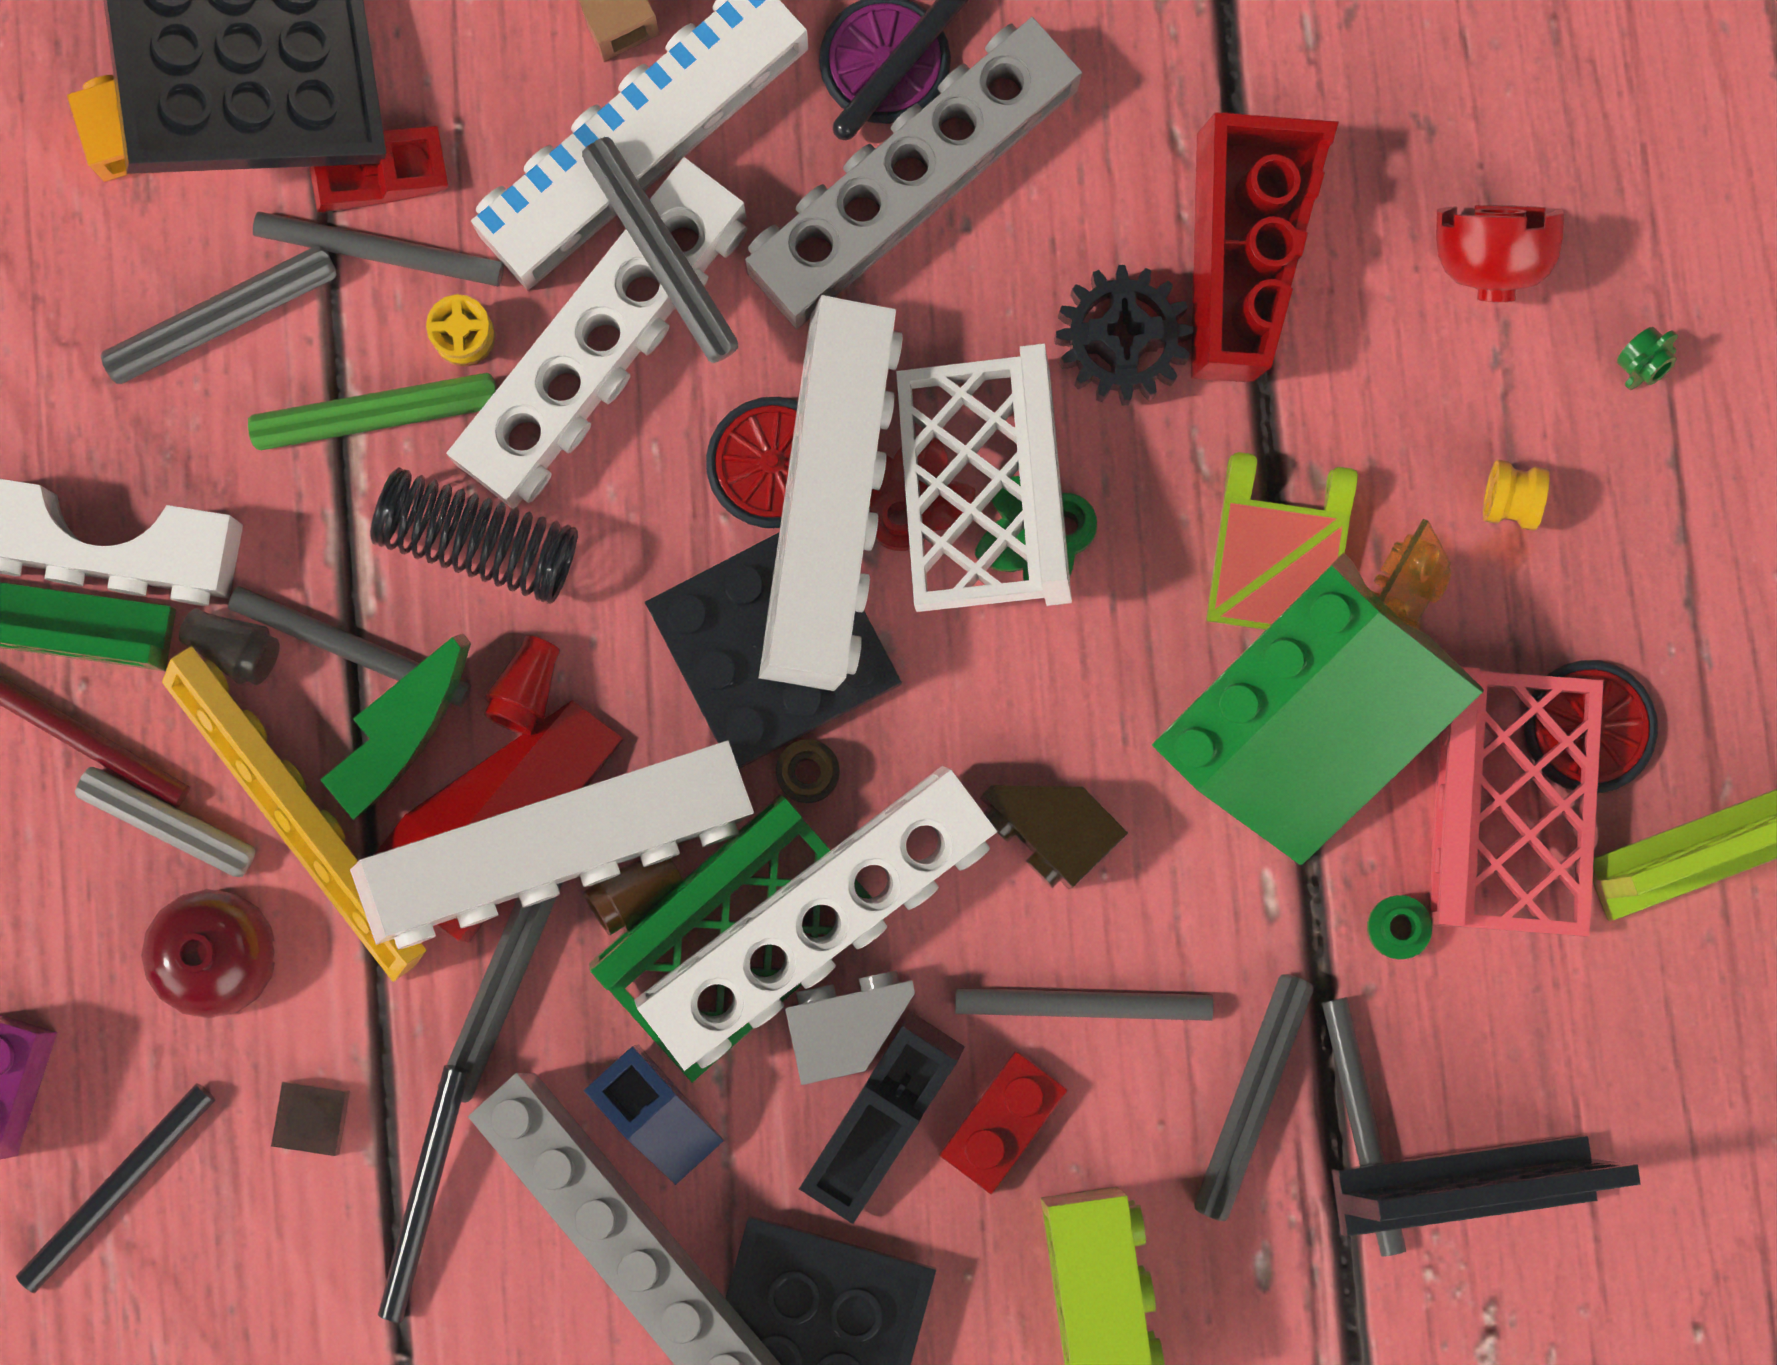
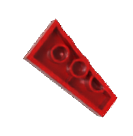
M1215 112L1197 133L1191 379L1252 383L1272 367L1293 291L1291 285L1298 260L1304 252L1308 232H1306L1315 199L1320 193L1325 172H1323L1329 147L1334 142L1339 121Z

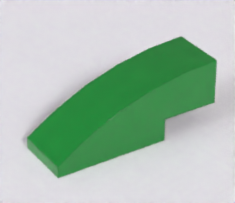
M464 634L450 638L353 718L369 740L320 779L353 820L366 813L398 783L423 752L444 718L460 682L471 642Z

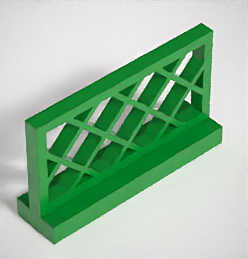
M781 794L738 831V835L727 840L684 878L683 883L673 888L628 932L622 933L589 963L590 972L607 991L609 990L692 1083L715 1062L705 1068H701L695 1062L684 1071L638 1011L635 998L626 987L645 970L671 972L681 965L682 938L694 927L720 929L721 934L735 924L737 921L729 920L730 895L742 884L768 886L767 898H769L776 892L777 886L783 887L793 880V878H777L779 852L796 836L800 835L815 852V862L831 851ZM770 860L769 877L752 876ZM855 878L854 887L856 894L861 898H872ZM722 903L721 920L704 919ZM821 905L812 907L811 925L802 924L804 933H810V937L819 938V934H828L834 927L819 925ZM773 944L764 945L763 967H750L754 974L768 977L776 974L781 969L771 968ZM673 946L672 963L656 962ZM799 983L798 985H796L794 988H792L790 991L784 994L780 998V1000L782 1002L785 1001L802 984ZM716 984L715 1010L699 1009L702 1013L708 1016H718L726 1012V1010H723L725 986ZM749 1022L728 1037L732 1043L731 1048L753 1029Z

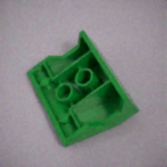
M1343 552L1156 739L1152 746L1197 791L1299 865H1302L1480 696L1484 689L1428 634L1404 623L1366 586L1353 561Z

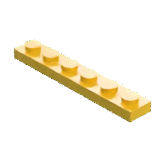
M192 646L173 657L162 680L170 694L392 982H395L413 969L427 951L422 942L399 950L394 939L375 944L350 871L358 860L344 844L345 836L337 820L328 811H319L305 793L306 785L299 771L288 760L280 761L266 743L267 734L259 719L249 710L242 711L229 695L227 680L215 663L210 660L203 661Z

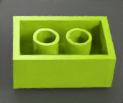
M1118 1187L1041 1197L1064 1364L1165 1365L1160 1338L1155 1339L1154 1331H1147L1145 1313L1156 1311V1303L1150 1271L1146 1272L1144 1265L1138 1266L1135 1246L1146 1245L1141 1206L1136 1205L1134 1200L1128 1201V1196Z

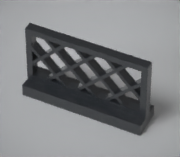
M1583 1135L1332 1170L1340 1232L1344 1236L1598 1201L1596 1191L1641 1185L1638 1164L1591 1159L1588 1136Z

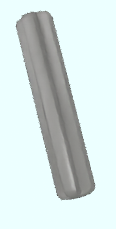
M89 767L86 769L75 790L77 798L233 877H243L253 862L256 853L253 846L178 808H174L166 802L99 768Z

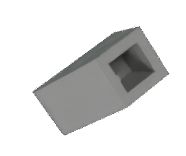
M896 970L860 978L861 992L836 997L834 984L796 992L798 1005L787 1007L785 1011L801 1085L866 1071L914 996L913 981L899 983Z

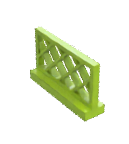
M1777 789L1594 857L1593 884L1608 921L1619 919L1777 859Z

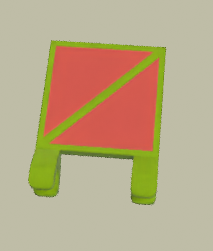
M1242 452L1231 455L1227 464L1224 500L1206 615L1207 622L1266 630L1343 552L1345 553L1350 515L1358 480L1357 471L1354 469L1337 467L1328 473L1324 510L1251 500L1257 458L1253 454Z

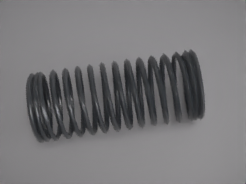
M398 467L389 475L379 496L371 523L370 537L374 545L378 544L380 547L386 545L389 550H393L398 546L400 553L404 555L412 550L415 559H420L425 555L427 562L430 564L435 563L439 559L441 568H447L452 564L456 573H460L466 568L468 577L473 578L480 574L482 582H487L493 578L494 584L497 587L507 582L509 591L513 592L520 587L523 596H528L534 591L536 600L546 601L547 604H551L557 599L575 553L578 539L576 527L571 528L570 525H566L559 532V522L555 521L552 523L541 550L535 578L526 590L527 575L535 560L546 528L544 516L538 519L524 557L521 575L513 585V571L521 557L533 521L531 512L526 513L520 523L511 550L507 571L499 581V568L507 554L519 519L518 507L513 508L507 517L496 550L494 565L489 574L485 576L486 563L493 551L506 513L505 504L503 502L498 504L493 513L484 539L480 562L475 570L472 571V559L481 543L492 510L491 498L485 499L480 507L471 532L466 559L458 567V555L467 540L479 504L478 495L476 493L471 495L463 510L466 494L464 489L456 492L450 504L452 496L450 484L442 488L437 498L439 484L435 479L428 484L424 492L425 478L423 475L417 476L411 488L412 474L409 470H403ZM416 490H417V494H416V497H415V500H414L413 507H412L411 512H410V514H409V516H408L411 503H412V501H413L415 492H416ZM429 496H430V500H429V503H428L426 512H425L424 517H423V513H424V510H425L427 501H428ZM442 502H443V506H442L440 515H439V517H438V514H439V511H440V508H441V505H442ZM415 518L411 542L408 547L404 548V538ZM430 519L427 529L425 546L422 549V551L418 553L417 543L420 540ZM444 522L439 550L435 556L431 557V546ZM399 525L398 537L395 542L390 544V540ZM458 525L452 555L450 556L448 561L445 562V550L447 549Z

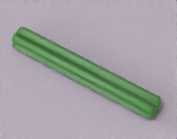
M482 373L253 414L248 418L249 437L256 449L266 450L478 412L496 392L497 386L491 374Z

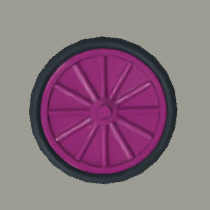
M860 0L849 5L835 17L826 30L821 43L819 64L822 80L829 94L841 108H846L927 11L926 9L910 0ZM944 31L940 33L868 119V122L894 123L911 106L919 104L924 108L940 95L938 86L949 74L951 60L948 39Z

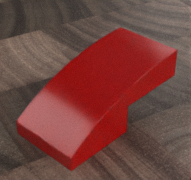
M438 126L383 130L387 154L385 159H381L380 164L309 167L317 212L390 203L446 190L449 185Z

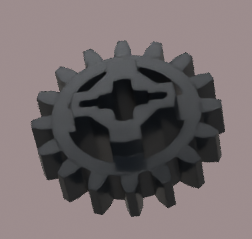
M1118 265L1113 281H1107L1100 270L1094 271L1091 277L1092 290L1090 292L1078 284L1072 288L1070 296L1077 305V308L1072 306H1061L1058 319L1064 324L1069 325L1070 328L1056 331L1054 342L1056 345L1070 347V350L1061 357L1059 364L1062 369L1075 366L1079 368L1080 372L1074 384L1077 389L1085 387L1091 381L1097 384V401L1103 402L1108 396L1109 391L1115 390L1119 392L1122 406L1129 405L1133 390L1140 389L1142 395L1149 401L1157 393L1156 379L1168 386L1175 382L1177 374L1170 363L1185 365L1189 358L1190 352L1184 347L1177 345L1179 342L1190 340L1193 335V326L1178 324L1177 322L1187 311L1186 301L1170 305L1167 298L1173 284L1167 281L1157 289L1149 285L1151 270L1147 268L1141 272L1137 281L1129 279L1125 265ZM1106 299H1110L1109 310L1102 318L1089 319L1088 323H1083L1086 315L1094 306ZM1136 299L1150 306L1158 316L1150 317L1136 304ZM1121 312L1123 313V324H1126L1128 334L1136 335L1133 338L1126 358H1124V347L1120 345L1119 337L1113 335ZM1158 348H1164L1162 355L1152 366L1138 373L1139 359L1145 352H1157ZM1088 354H1098L1111 366V372L1098 366Z

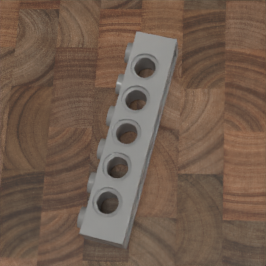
M1033 17L1028 19L1018 29L1013 24H1009L1001 29L986 45L985 50L988 54L971 69L966 64H962L954 69L940 83L938 90L941 94L924 108L919 104L908 108L892 124L890 129L894 133L876 149L872 144L862 147L844 165L843 170L847 174L829 189L824 184L815 187L796 206L795 209L799 214L782 229L776 224L768 227L752 241L748 247L751 255L745 259L747 273L796 330L810 319L811 313L821 295L836 297L1078 91L1082 71ZM1006 78L1014 81L1019 86L1021 93L1013 99L1001 100L994 97L989 92L987 86L996 79ZM961 118L971 124L974 132L964 140H952L941 132L940 126L949 119ZM915 158L925 165L927 172L917 180L906 181L899 178L892 168L901 159ZM856 198H868L878 205L880 211L873 219L860 222L850 218L846 214L845 208ZM809 238L824 239L832 247L830 255L820 262L804 260L799 256L797 250L801 243Z

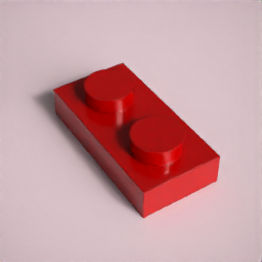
M1014 1051L942 1149L939 1156L992 1195L1068 1090L1018 1052Z

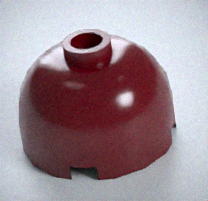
M205 889L183 894L157 913L146 930L141 956L146 979L162 1001L182 1014L213 1018L237 1013L259 998L273 976L275 962H273L274 947L272 941L275 940L272 927L257 906L238 894Z

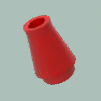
M526 635L517 653L484 698L488 702L484 713L485 717L513 732L531 735L535 724L544 722L555 662L559 656L560 649L544 639Z

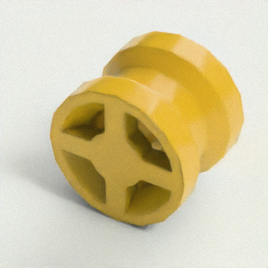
M460 294L446 296L433 305L427 316L426 330L429 340L441 357L453 365L466 367L478 364L489 355L494 347L496 334L493 322L482 305L470 296ZM471 331H477V333H472L471 336L467 340H465L464 345V338L467 337Z
M1497 459L1491 468L1483 502L1484 522L1497 524L1503 519L1517 521L1522 529L1535 531L1541 522L1549 490L1548 469L1533 467L1529 471L1514 469L1509 461Z

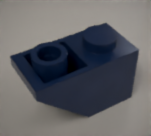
M639 1044L628 1049L583 1090L622 1135L675 1185L724 1141Z

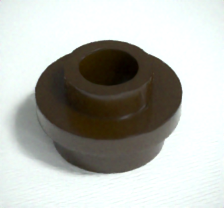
M812 739L799 740L790 744L783 750L776 765V778L780 788L789 798L800 803H816L828 797L834 791L840 775L839 763L834 752L824 743ZM805 760H812L820 767L819 778L810 784L802 783L796 777L797 766Z

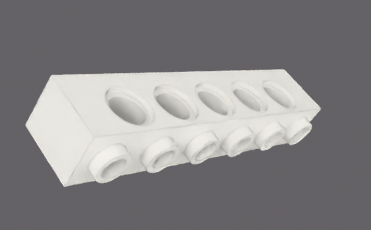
M683 157L650 199L670 233L679 228H688L698 234L699 239L696 245L691 250L683 252L703 286H705L709 278L704 273L707 267L718 254L724 258L729 256L747 232V227L743 225V222L747 219L744 202L685 157ZM627 229L446 453L455 465L512 509L522 499L530 503L541 493L552 475L547 470L548 466L561 450L569 454L581 443L591 427V423L586 420L601 400L606 404H610L620 394L630 378V374L625 371L640 351L645 355H649L660 344L669 330V324L665 320L675 309V306L661 284L657 294L648 301L637 302L626 296L628 285L638 277L647 276L658 281ZM601 325H611L620 331V338L617 344L607 351H596L587 346L589 334L594 328ZM568 373L576 375L581 379L579 391L571 399L558 401L548 396L549 385L558 375ZM531 422L541 427L540 439L534 447L520 451L509 446L510 433L517 425Z
M941 766L635 999L636 1007L684 1071L695 1062L701 1068H705L731 1048L732 1043L728 1037L749 1022L754 1029L775 1016L784 1006L780 1000L784 994L799 983L807 989L825 978L836 967L832 958L851 943L856 949H860L882 934L887 928L883 919L902 904L908 910H911L932 896L939 888L934 880L953 865L961 871L983 857L990 849L986 840L997 833V830L954 772L949 768ZM919 826H932L938 838L935 851L925 859H912L906 848L909 834ZM869 865L882 866L887 876L886 886L882 893L870 899L859 897L854 887L858 872ZM821 904L832 907L835 912L836 921L833 929L827 935L814 938L804 934L802 921L805 913L810 908ZM767 944L779 946L784 952V963L781 969L776 974L768 977L754 974L750 969V959L754 951ZM721 984L730 988L733 993V1000L725 1013L718 1016H708L698 1009L699 995L706 987Z

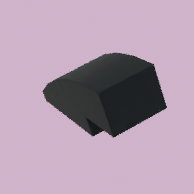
M910 1012L802 1182L799 1190L854 1224L958 1062L965 1046Z

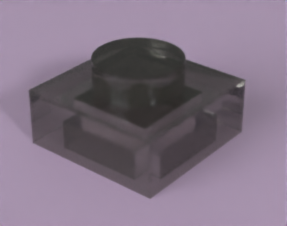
M290 1081L282 1082L271 1147L330 1156L339 1155L350 1091Z

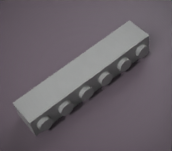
M516 1072L468 1116L674 1365H781L536 1073Z

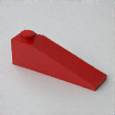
M572 700L545 718L543 723L535 725L531 735L522 734L406 813L374 855L589 786L624 739ZM454 918L437 925L456 940L470 942L484 922L460 928L458 919Z

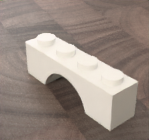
M0 479V574L21 576L22 566L45 569V580L67 585L83 586L85 576L108 579V590L130 595L146 596L147 587L153 586L172 589L170 599L187 604L209 606L210 596L230 599L243 524L232 516L166 505L155 523L135 539L118 545L96 546L81 542L70 531L62 516L56 494L41 485Z

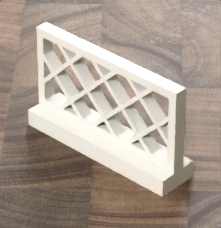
M1045 344L1020 346V356L896 371L913 597L916 612L1045 598L1046 606L1072 603L1051 376ZM1011 377L1012 394L995 413L972 396L985 380ZM958 383H965L961 388L956 385ZM939 386L953 397L931 420L913 407L912 389ZM963 405L987 421L967 445H964L943 429ZM1013 411L1015 427L1005 421ZM915 423L924 428L917 437L915 434ZM996 430H999L1017 444V452L1000 471L976 454ZM934 437L958 454L937 478L919 466L917 456ZM968 462L992 479L971 504L947 487ZM1018 469L1021 486L1010 479ZM919 480L928 486L921 496ZM1002 487L1019 499L1023 507L1021 513L1006 530L981 512ZM939 495L963 512L942 537L922 523L923 512ZM973 520L997 538L976 563L952 546ZM1023 528L1025 529L1026 545L1015 538ZM924 539L934 545L926 555ZM1008 546L1027 560L1029 580L1001 583L986 572V570ZM943 554L968 571L953 589L928 591L926 573ZM978 580L985 584L982 586H973Z

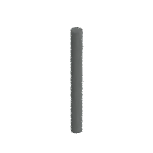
M259 211L256 213L253 223V235L256 237L309 248L322 246L328 252L497 287L500 286L503 276L504 263L496 260Z
M240 586L234 590L230 598L229 610L394 680H401L420 664L415 660ZM460 680L450 703L462 708L470 693L471 684Z
M956 988L955 1014L1212 1021L1213 996Z
M1344 997L1322 1002L1359 1164L1362 1166L1384 1163L1386 1161L1348 999ZM1402 1229L1376 1232L1382 1257L1406 1252Z

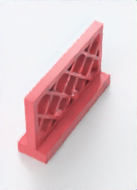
M1461 667L1484 691L1439 734L1428 909L1432 926L1588 937L1590 936L1603 680L1480 671V668ZM1488 687L1511 688L1529 708L1504 731L1486 712ZM1528 690L1549 692L1536 701ZM1560 692L1585 694L1584 721L1566 735L1543 707ZM1535 715L1559 743L1533 765L1509 736ZM1486 727L1495 738L1484 747ZM1583 733V749L1581 752L1573 741ZM1501 744L1525 773L1499 794L1482 774L1483 759ZM1565 749L1581 767V784L1563 799L1539 771ZM1532 779L1555 807L1529 829L1505 800L1528 780ZM1481 791H1483L1491 802L1480 811ZM1580 797L1578 816L1570 805ZM1498 808L1522 836L1495 858L1479 840V826L1481 821ZM1562 813L1578 831L1577 848L1559 863L1536 837V834ZM1528 842L1551 868V871L1525 892L1502 864ZM1479 854L1488 865L1477 874ZM1576 861V877L1574 880L1566 869ZM1495 872L1518 900L1500 916L1475 915L1476 887L1490 874ZM1557 877L1574 895L1573 922L1549 920L1532 900ZM1525 907L1535 919L1513 918L1512 916Z

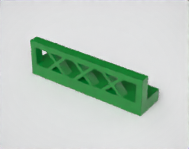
M0 582V648L166 671L176 609L165 605Z

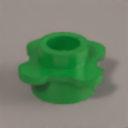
M1649 327L1634 337L1618 356L1617 364L1629 374V378L1625 382V386L1629 390L1635 389L1643 381L1648 385L1656 383L1674 366L1677 358L1674 356L1676 348L1673 346V343L1678 338V335L1673 330L1662 335L1655 327Z

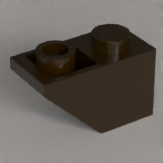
M991 785L980 797L988 806L983 813L997 830V833L1007 842L1016 835L1033 852L1026 862L1051 888L1060 881L1068 889L1073 888L1128 834L1084 787Z

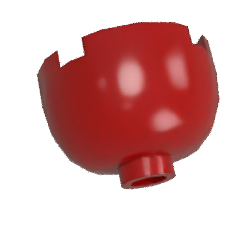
M1475 205L1474 215H1457V206L1437 209L1436 241L1441 264L1445 272L1457 284L1478 289L1477 300L1515 301L1517 289L1538 285L1550 275L1559 259L1564 228V211L1556 210L1545 216L1546 208L1536 206Z

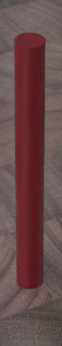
M0 676V706L174 808H178L183 803L190 790L188 785Z

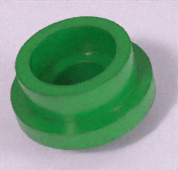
M1404 895L1390 896L1377 903L1370 912L1367 921V933L1373 947L1382 955L1397 960L1409 959L1420 954L1430 942L1432 920L1427 909L1418 900ZM1397 915L1407 917L1412 926L1410 935L1404 940L1395 938L1390 931V923Z

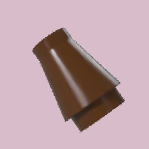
M671 858L646 867L643 866L642 861H638L619 868L620 875L597 883L583 892L590 909L608 935L614 934L621 928L628 932L673 888L683 883L682 877Z

